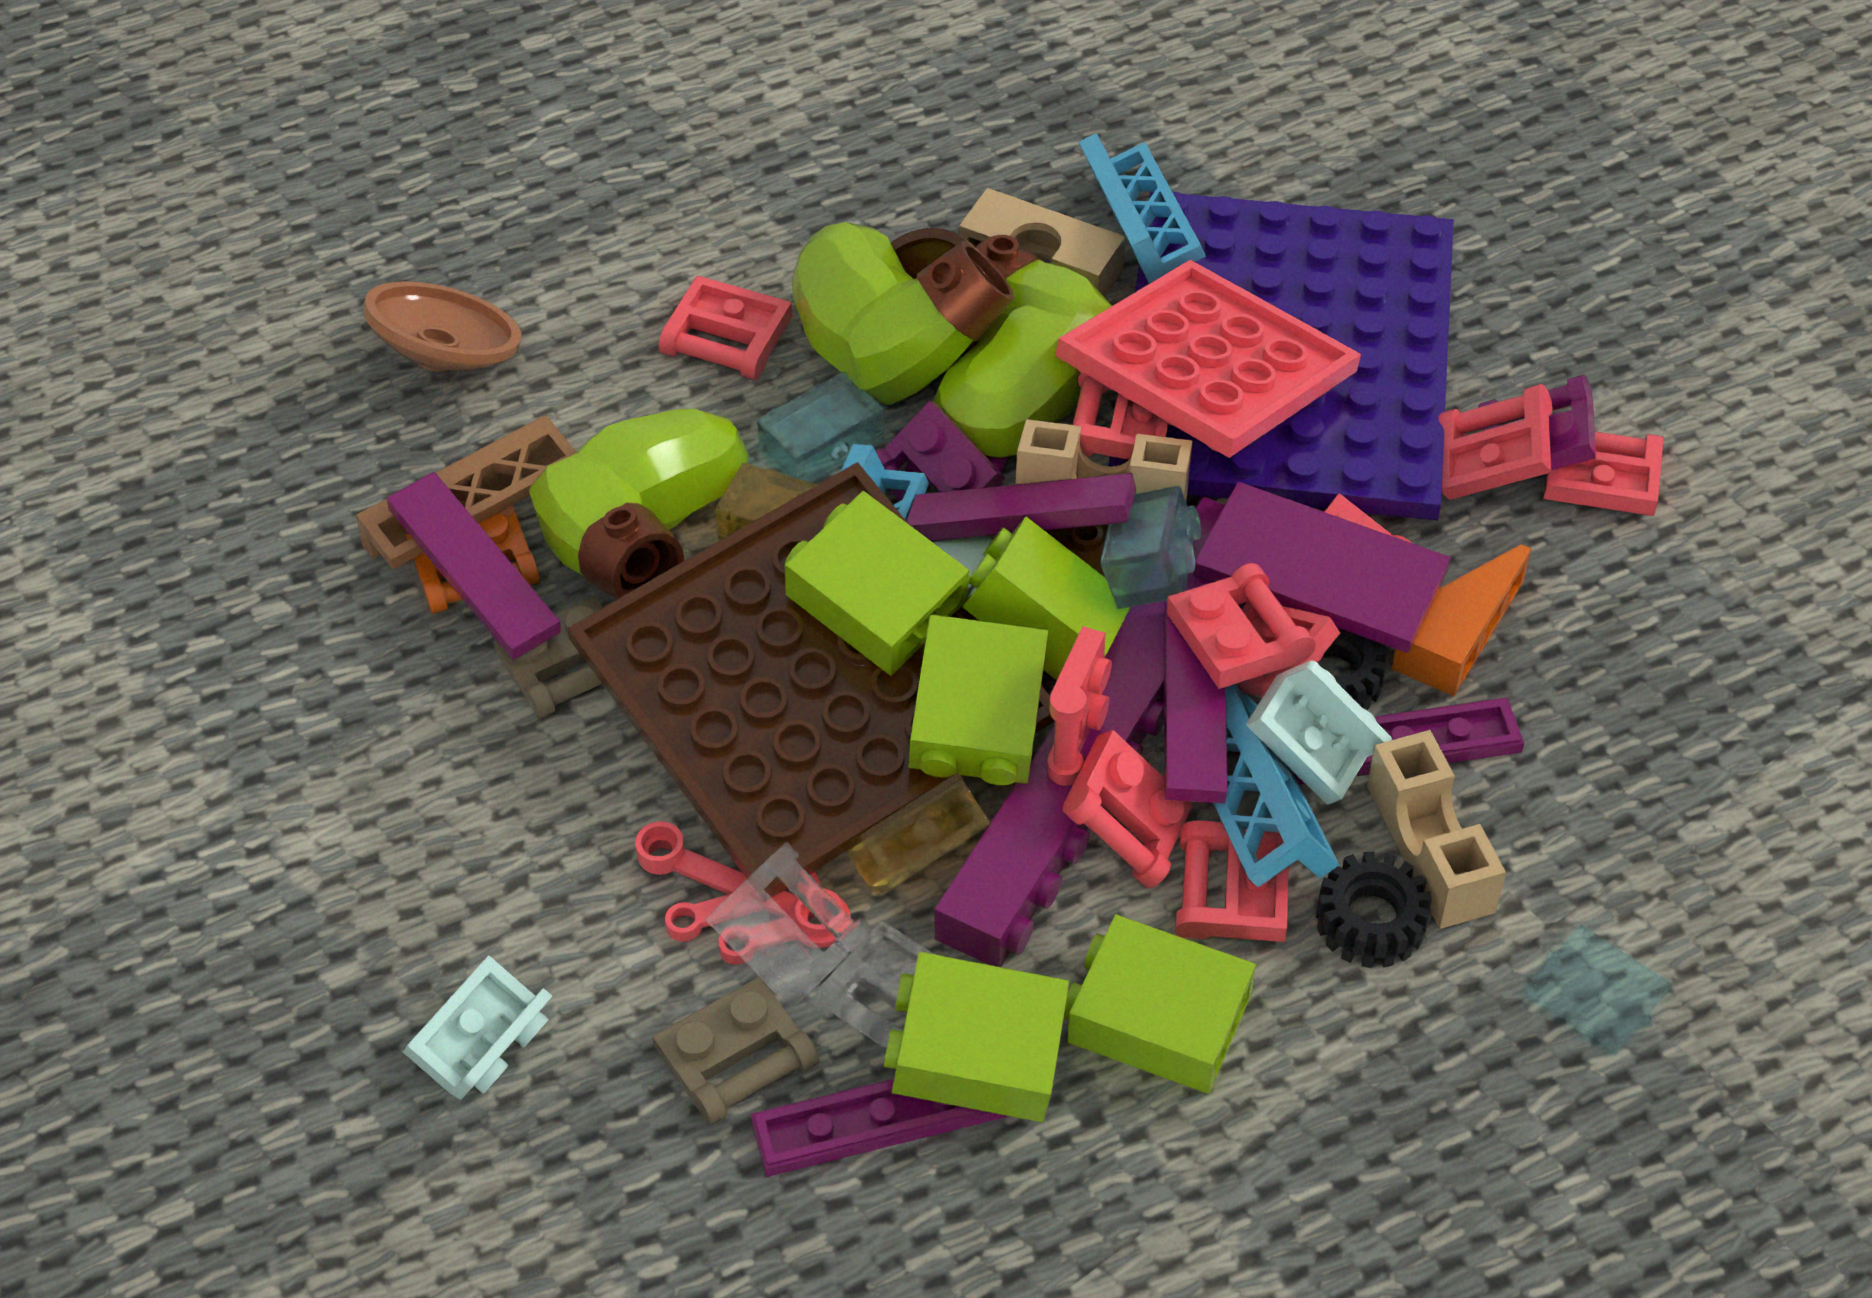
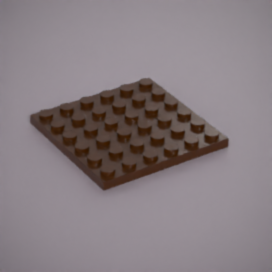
M858 462L568 627L569 640L764 902L967 777L958 774L949 777H934L924 773L921 769L909 768L910 738L925 643L890 676L786 596L784 565L791 550L801 541L806 540L809 542L824 528L828 516L837 506L843 503L848 505L862 491H865L908 524ZM962 606L951 616L953 618L979 621ZM1042 686L1040 689L1035 734L1055 722L1049 711L1050 695Z

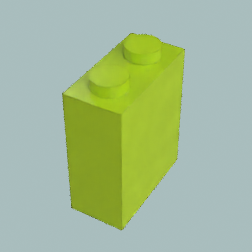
M862 491L848 505L843 503L837 506L828 516L824 528L809 542L804 540L798 543L789 553L784 565L786 596L890 676L926 642L930 614L951 617L968 598L970 570L865 491Z
M1025 517L1012 533L1003 527L983 552L984 557L969 575V584L974 588L962 607L979 621L1048 630L1043 670L1056 680L1064 667L1082 626L1106 633L1105 657L1134 600L1029 518Z
M930 614L910 738L909 768L921 769L924 773L934 777H949L958 774L980 777L985 782L994 785H1010L1014 782L1028 784L1048 630Z
M1115 914L1106 935L1096 933L1092 939L1084 964V968L1089 971L1083 984L1073 982L1067 993L1064 1019L1069 1020L1068 1043L1210 1094L1251 998L1256 964Z
M919 952L915 974H901L895 1011L907 1013L904 1030H890L883 1067L896 1069L892 1093L1043 1123L1052 1093L1069 980Z

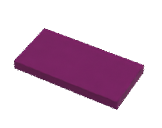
M1237 482L1194 561L1193 575L1216 582L1232 577L1234 572L1245 564H1258L1269 578L1268 588L1281 606L1328 616L1332 619L1335 626L1340 629L1409 653L1448 572L1451 557L1253 486Z

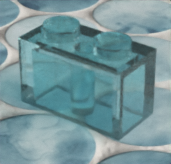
M845 371L826 382L815 385L810 391L781 407L772 409L765 416L757 420L760 454L797 491L843 466L853 444L876 447L884 442L883 408L865 390L859 389Z
M1180 485L1135 494L1129 521L1126 523L1109 524L1100 564L1117 609L1166 601L1168 596L1185 591L1188 573H1192L1195 570L1193 546L1194 541L1201 538V524L1195 506L1187 507Z

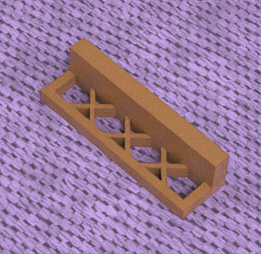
M544 415L436 472V474L476 522L480 523L529 497L531 485L547 466L570 457L575 449L551 420ZM387 499L356 514L362 546L372 558L382 555L392 570L424 553L413 538L406 539L408 532L389 511Z

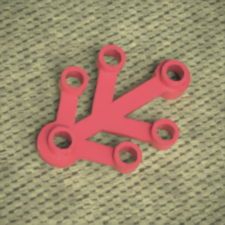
M664 821L653 822L644 826L636 836L637 859L645 871L657 875L668 874L674 871L728 894L696 904L680 902L671 906L665 914V925L668 935L674 940L681 942L690 941L696 938L704 927L764 910L782 917L751 928L733 925L721 932L718 938L720 956L727 963L740 965L751 960L755 951L796 939L804 945L813 948L830 947L840 942L849 931L851 919L847 904L835 892L821 887L816 871L795 883L798 896L783 890L764 902L742 872L685 849L683 834L674 824ZM660 848H665L671 851L669 854L664 856L651 855L655 850ZM818 915L826 916L831 920L825 924L809 922ZM681 916H689L695 920L686 928L673 925L674 920ZM733 939H743L748 943L740 951H733L726 947L727 943Z

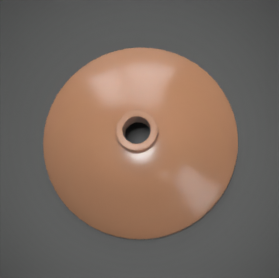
M401 281L378 285L372 288L365 296L363 315L373 332L400 355L427 370L435 372H460L492 367L511 358L518 351L521 331L517 323L503 310L472 294L431 283Z

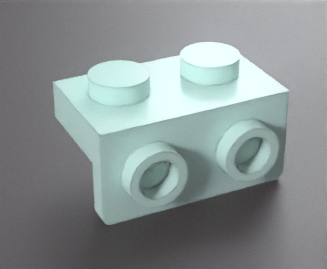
M1312 660L1278 674L1246 723V726L1327 805L1342 800L1366 758L1373 755L1374 746L1392 740V737L1377 723L1374 716L1363 709L1336 682L1330 672Z
M488 955L402 1052L456 1098L462 1100L473 1086L484 1094L509 1066L500 1058L509 1045L515 1040L524 1048L549 1020L540 1010L552 998V995L543 988L535 996Z

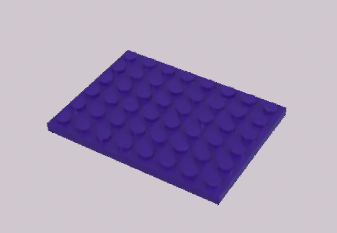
M1150 191L1149 199L1151 198L1154 192ZM1173 192L1206 257L1195 263L1361 354L1356 373L1230 458L1210 449L1205 443L1181 429L1169 425L1166 437L1193 441L1187 495L1229 499L1237 482H1241L1312 508L1326 509L1331 501L1340 493L1364 513L1438 521L1441 507L1444 429L1439 422L1438 416L1445 412L1454 219L1437 218L1430 215L1414 216L1385 213L1383 211H1361L1331 206L1318 207L1286 204L1279 201L1265 202L1233 199L1227 196L1212 197ZM1155 217L1149 227L1162 228L1169 217ZM1169 243L1161 257L1188 244ZM1140 265L1138 267L1135 292L1149 284ZM1110 456L1108 466L1122 465L1128 459Z

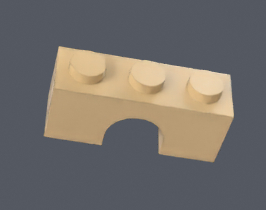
M990 188L984 191L959 225V235L969 241L974 247L995 235L1011 236L1018 241L1020 249L1038 257L1047 258L1052 261L1051 264L1068 268L1086 277L1104 297L1124 270L1125 236Z
M1026 419L1017 450L1015 485L1132 473L1136 493L1129 521L1142 522L1155 527L1172 526L1181 528L1188 491L1192 440L1137 433L1131 459L1122 465L1109 467L1094 463L1084 454L1080 444L1081 426Z
M1431 730L1376 744L1374 746L1367 788L1404 861L1414 866L1413 878L1422 875L1427 882L1425 892L1430 891L1432 900L1430 912L1438 928L1442 929L1496 913L1506 871L1481 824L1461 828L1452 801V787L1455 775Z

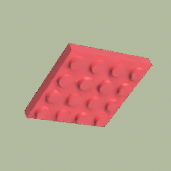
M1192 260L1183 263L1058 338L1056 357L1077 368L1082 374L1094 378L1118 392L1124 398L1135 402L1162 418L1169 425L1181 429L1205 443L1210 449L1220 452L1228 458L1356 373L1361 354Z

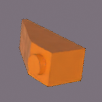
M1520 544L1439 588L1409 653L1395 649L1392 670L1455 696L1524 582L1532 548Z

